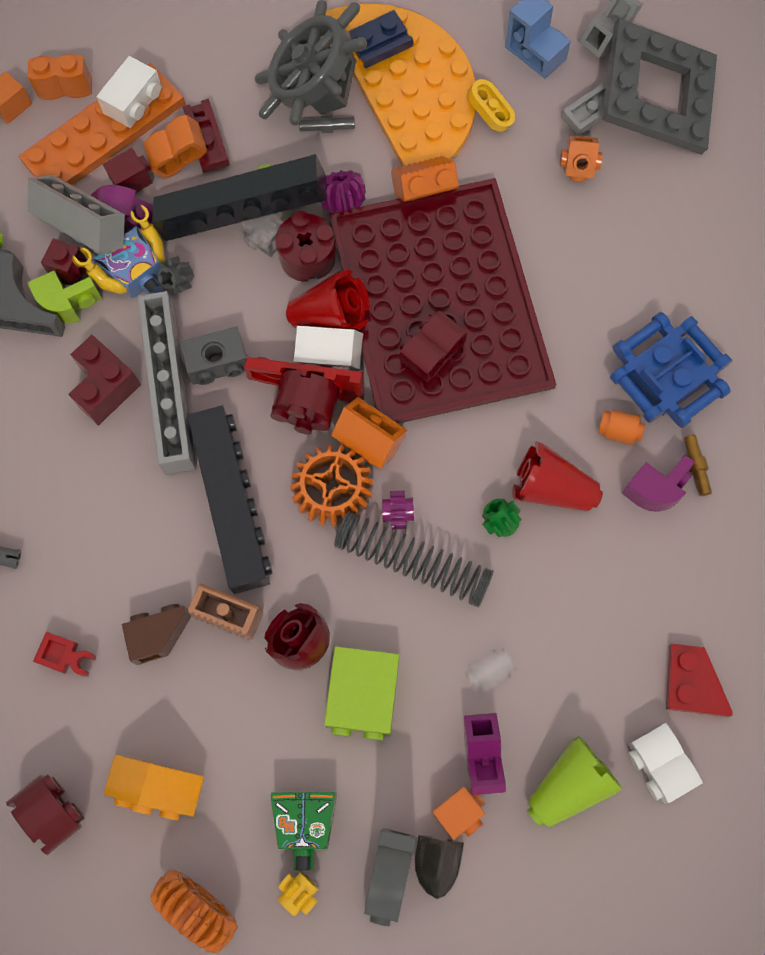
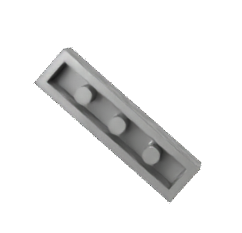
M54 175L28 178V212L37 216L41 221L54 226L59 232L71 236L76 242L83 243L93 249V252L97 254H109L112 250L123 248L125 214Z

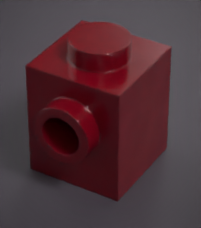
M133 148L102 164L113 185L127 187L135 190L137 193L153 184L148 175V172L152 171L151 167L143 155L137 156Z
M53 238L41 264L47 273L55 271L62 283L73 285L81 281L86 268L74 265L72 256L74 255L80 262H86L87 259L80 251V247Z

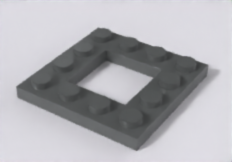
M619 19L614 25L602 120L702 155L708 150L717 54ZM641 59L685 75L681 115L636 99Z

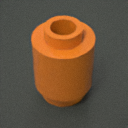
M612 409V412L604 410L598 434L605 435L604 439L633 446L635 440L641 441L645 423L640 422L641 416L614 409Z

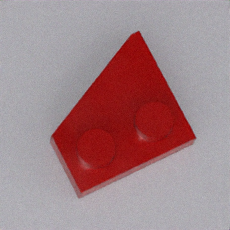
M680 644L669 645L666 710L732 717L733 711L705 647Z

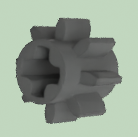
M176 256L159 264L162 269L158 272V281L164 289H171L172 295L192 288L189 282L192 281L194 274L189 262H180L179 256Z

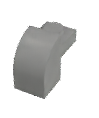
M611 0L603 14L592 18L579 42L598 58L610 54L614 25L619 19L632 23L643 4L639 0Z

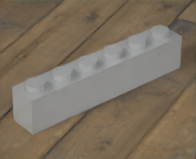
M167 291L138 296L158 464L166 475L196 470L191 428L187 415L189 413L175 308Z

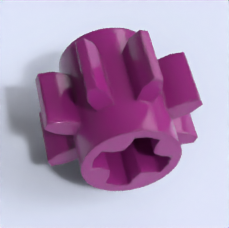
M405 490L390 491V499H382L383 522H391V530L406 529V521H414L413 498H405Z

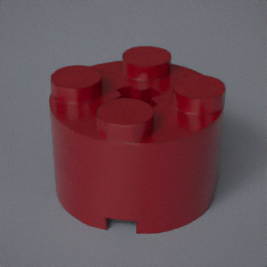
M297 211L279 227L275 243L280 263L288 276L301 282H307L308 279L323 278L332 270L336 261V249L333 230L327 221L317 215Z
M291 370L284 372L272 405L270 417L279 422L295 425L294 430L302 434L310 435L312 430L328 431L340 392L337 393V385L311 373L310 378L300 376L302 371Z
M40 774L10 798L6 804L9 807L15 808L11 811V814L31 841L35 843L40 839L45 844L40 850L45 855H49L82 828L80 822L85 819V816L74 803L71 804L69 801L65 802L61 795L65 793V790L54 777L51 778L49 774L44 777Z

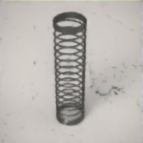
M351 510L346 513L335 537V548L338 547V549L343 550L347 545L348 553H351L356 548L357 557L365 552V559L367 561L375 555V564L381 563L384 559L385 569L390 567L394 561L393 570L395 573L404 564L403 576H407L413 568V581L419 577L423 570L422 584H425L433 573L431 580L432 588L436 587L443 575L440 587L441 593L446 590L453 578L450 596L456 593L463 580L459 595L460 601L464 599L473 583L469 604L474 605V607L477 606V608L480 607L494 570L486 567L476 588L482 568L481 565H478L464 591L472 566V561H469L454 589L463 560L460 557L444 586L453 553H450L435 581L444 552L441 549L425 579L434 550V545H432L415 576L425 545V541H423L413 562L406 571L407 563L416 540L415 537L412 539L405 556L396 569L399 554L406 538L405 533L392 559L387 564L397 529L394 530L384 553L377 562L379 550L388 526L384 527L375 549L368 557L370 545L379 523H375L366 545L359 553L360 543L368 526L369 518L365 520L356 543L350 549L351 538L359 522L360 514L357 515V513L351 512Z

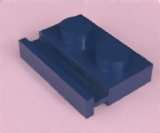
M395 10L348 31L351 40L363 37L367 41L366 48L355 52L359 60L361 59L365 69L413 47V38L407 33V28Z

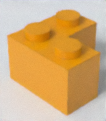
M115 754L103 794L115 798L114 805L129 808L131 811L151 815L152 809L160 810L159 816L179 820L180 814L194 817L204 776Z

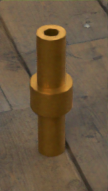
M696 435L686 436L684 441L689 458L695 462L689 471L694 474L699 495H710L712 490L706 473L709 469L706 457L701 455Z

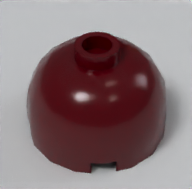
M299 603L294 605L297 609L289 613L286 610L280 612L271 621L264 637L268 642L267 648H265L266 653L284 668L293 670H304L318 663L325 655L330 643V631L323 616L311 605Z

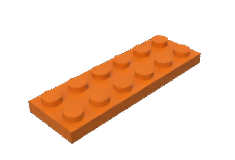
M150 62L147 65L157 70L162 89L159 96L152 100L145 109L142 118L137 120L131 128L103 114L97 100L18 157L34 177L54 175L73 186L185 105L184 97Z

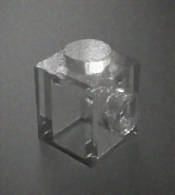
M274 214L244 221L241 224L244 234L243 239L252 249L257 250L258 248L269 257H272L277 251L275 243L276 234L284 221Z

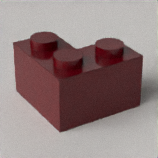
M92 334L70 354L80 369L88 376L68 395L98 426L141 386L134 372Z

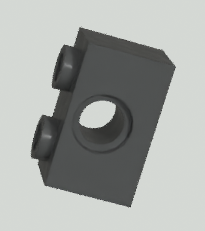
M238 326L180 341L187 374L193 385L210 384L217 378L224 376L236 377L245 371L244 366L247 357ZM214 355H222V358L217 362L209 361Z

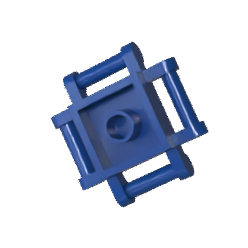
M659 312L652 317V321L631 337L625 341L620 340L613 345L614 353L625 366L618 368L612 373L610 379L615 385L619 384L643 411V417L648 423L667 413L679 427L683 428L691 422L693 416L717 398L722 399L731 392L729 385L723 379L718 378L716 374L726 368L733 360L727 354L723 355L697 326L699 322L693 316L687 318L680 326L674 329L670 324L669 318L663 312ZM659 331L663 336L662 339L637 357L632 354L631 350ZM688 334L714 363L708 367L704 362L706 360L704 354L688 337L685 339L682 337ZM704 385L709 387L708 391L685 408L678 406Z

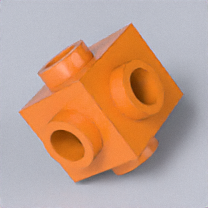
M569 135L567 149H562L560 167H564L565 176H570V180L584 182L587 178H594L595 170H600L602 152H598V138Z

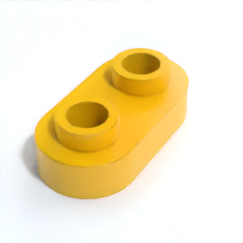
M479 79L474 82L468 91V100L492 130L497 132L508 130L515 121V112L511 105L490 81Z

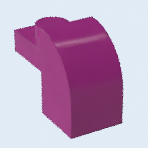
M105 185L99 187L91 194L92 197L125 214L124 226L133 229L137 226L139 230L142 228L130 216L132 210L136 219H144L145 213L141 205L147 208L149 212L147 220L149 224L152 223L153 205L135 197L136 191L118 185Z
M684 455L667 477L645 462L627 484L622 494L645 510L654 512L668 510L675 506L686 494L682 488L692 477L693 474L688 470L695 462Z
M497 713L465 715V752L472 795L506 792Z

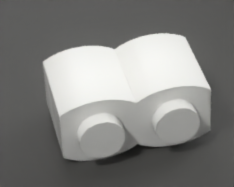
M666 723L628 744L631 749L628 752V756L638 771L643 769L649 779L646 782V786L656 801L661 799L664 804H669L703 784L695 767Z

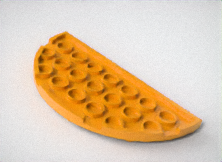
M359 4L360 11L345 28L347 31L395 10L407 28V33L413 38V47L366 69L355 52L351 53L356 59L353 77L401 166H407L409 163L413 165L414 162H423L425 159L429 161L430 158H439L441 155L450 160L453 157L456 158L471 133L476 112L468 100V91L474 84L475 77L465 53L443 28L416 12L392 5ZM349 5L328 10L326 15L337 20Z

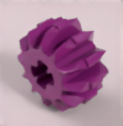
M340 170L339 172H331L330 175H326L327 200L320 202L323 209L329 210L332 213L336 211L342 213L345 210L352 211L353 207L361 206L362 202L366 200L365 184L360 173L353 172L352 170L346 172Z

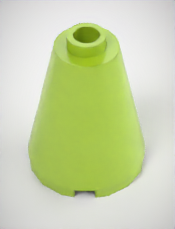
M578 735L575 739H572L528 799L531 807L527 811L539 826L545 824L550 828L618 794L623 788L603 761L598 759L590 746Z

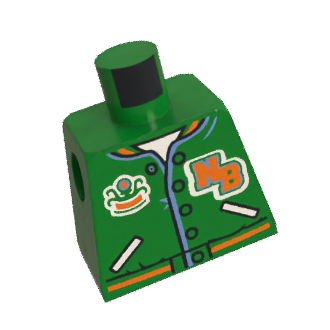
M337 792L271 793L278 849H293V870H313L314 849L328 848Z

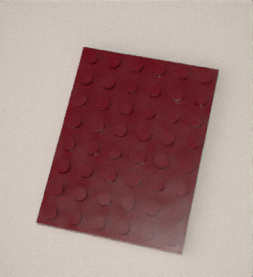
M496 178L460 185L457 189L406 202L401 199H394L353 208L352 211L345 210L342 213L340 211L329 213L342 270L348 269L353 271L354 273H351V275L355 279L360 278L363 281L369 296L370 310L365 311L364 318L368 319V322L364 328L357 331L363 333L362 353L375 407L378 411L399 424L555 389L556 381ZM440 310L467 331V338L458 352L444 364L431 380L426 382L400 361L401 350L399 347L408 335L414 336L421 330L419 326L429 314L433 316Z

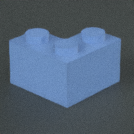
M521 0L510 10L505 48L546 79L567 59L571 41L562 32H558L550 25L554 6L548 0Z

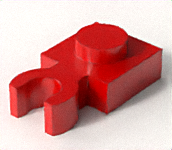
M46 632L33 662L66 674L70 665L76 674L89 676L90 672L81 669L80 663L85 658L95 660L96 656L85 650L75 653L78 643Z

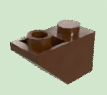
M171 604L162 607L160 613L150 616L149 613L136 614L130 617V622L121 624L130 662L140 665L167 657L191 618L188 609L185 606L180 607L179 604Z

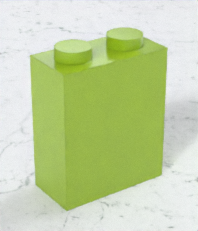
M335 646L324 723L326 728L332 729V735L350 737L351 731L363 732L364 739L383 741L384 735L391 736L399 654Z

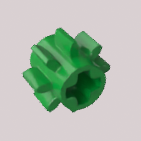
M494 499L484 508L482 517L485 521L482 525L490 535L495 532L498 537L510 536L519 527V522L522 519L518 514L521 511L514 501L507 503L505 499Z

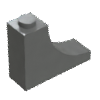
M0 249V328L63 337L65 325L57 314L40 310L26 300L22 288L24 267L15 254L8 250Z
M385 828L381 830L364 914L370 915V922L383 926H390L391 921L398 922L416 844V836Z

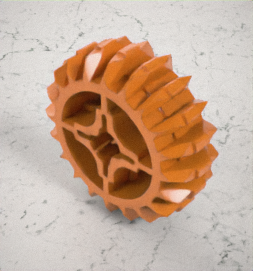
M328 444L326 447L327 452L322 453L321 449L316 447V456L312 457L311 454L305 453L306 464L297 462L296 467L300 472L292 473V480L296 483L291 484L290 489L291 492L297 493L292 497L293 502L300 504L298 510L301 514L308 512L307 518L309 521L312 522L319 516V525L324 526L327 519H330L332 527H336L337 518L343 519L348 511L351 510V512L358 515L360 513L356 507L367 509L368 503L364 499L372 498V491L367 488L373 486V479L367 478L371 474L370 467H363L365 464L363 457L355 459L356 452L353 449L345 455L344 446L340 445L337 452H333L332 445ZM330 465L329 470L325 473H315L320 468ZM342 467L353 473L357 479V486L350 484V481L341 477ZM336 477L337 488L334 486V489L330 490L328 495L326 484L330 485V481H334ZM308 485L322 492V505L310 498L307 493ZM350 495L352 496L345 503L338 506H333L334 502L338 498H349Z
M171 870L154 885L155 888L150 893V899L155 906V910L161 914L162 918L167 920L170 926L174 927L179 934L185 936L190 942L192 941L199 948H203L207 952L219 953L232 940L233 934L238 929L235 918L224 907L225 905L220 903L216 897L199 883L185 876L182 872Z

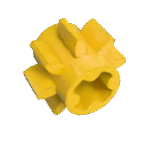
M301 871L296 877L291 873L287 874L277 886L282 891L277 900L295 917L300 911L307 915L318 903L314 895L319 888Z

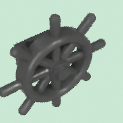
M319 0L316 4L314 17L303 21L290 33L285 29L278 32V37L282 42L272 57L269 70L255 75V82L257 84L268 82L269 89L273 94L259 110L260 118H269L281 102L285 106L292 108L290 114V123L292 125H298L301 122L303 109L309 105L320 114L347 106L356 65V59L351 53L362 50L367 46L365 38L359 37L351 40L349 32L345 29L360 11V5L357 2H352L336 20L326 15V1Z

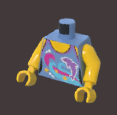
M141 205V208L145 213L144 219H136L132 210L130 215L131 219L139 223L142 228L139 230L135 226L124 235L123 248L112 250L109 254H98L93 258L95 264L91 262V253L86 248H80V251L87 258L86 262H80L74 255L72 256L74 265L85 267L87 269L86 273L102 290L120 295L126 293L132 298L137 297L143 291L146 294L163 292L164 288L158 282L157 277L159 270L162 269L159 264L165 261L163 241L152 223L149 224L147 220L149 212L143 205Z

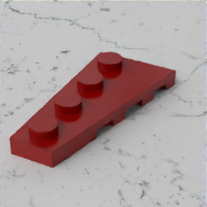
M247 357L244 366L249 380L279 386L284 372L297 370L302 371L301 377L310 378L311 373L332 381L338 387L337 393L340 392L339 401L351 403L357 397L362 400L364 399L363 372L275 361L265 357Z

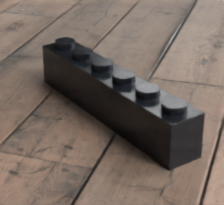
M314 154L154 197L152 223L164 241H169L326 201V174L317 155Z
M223 405L187 414L228 587L233 594L270 585L268 575L273 574L269 557H263L260 546L265 545L262 528L255 527L253 517L258 516V511L254 498L248 499L246 488L251 487L247 470H241L239 460L244 459L240 442H234L232 432L237 431L233 414L227 415Z

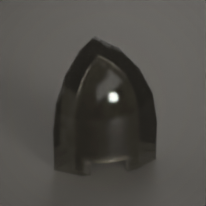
M418 835L415 852V872L420 885L427 894L439 899L451 890L459 873L464 842L452 839L443 841L428 835Z

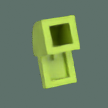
M55 271L28 282L35 300L43 311L57 314L62 323L65 324L81 321L76 311L89 308L102 299L91 277L67 288L64 287Z

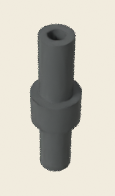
M321 116V119L301 120L299 123L300 132L322 131V133H333V130L355 129L354 117L332 118V116Z

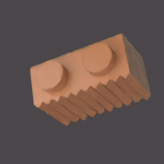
M201 583L188 608L189 614L196 620L205 621L213 627L217 626L219 629L222 628L224 631H229L231 634L234 633L236 636L240 635L248 641L253 639L263 616L259 606Z

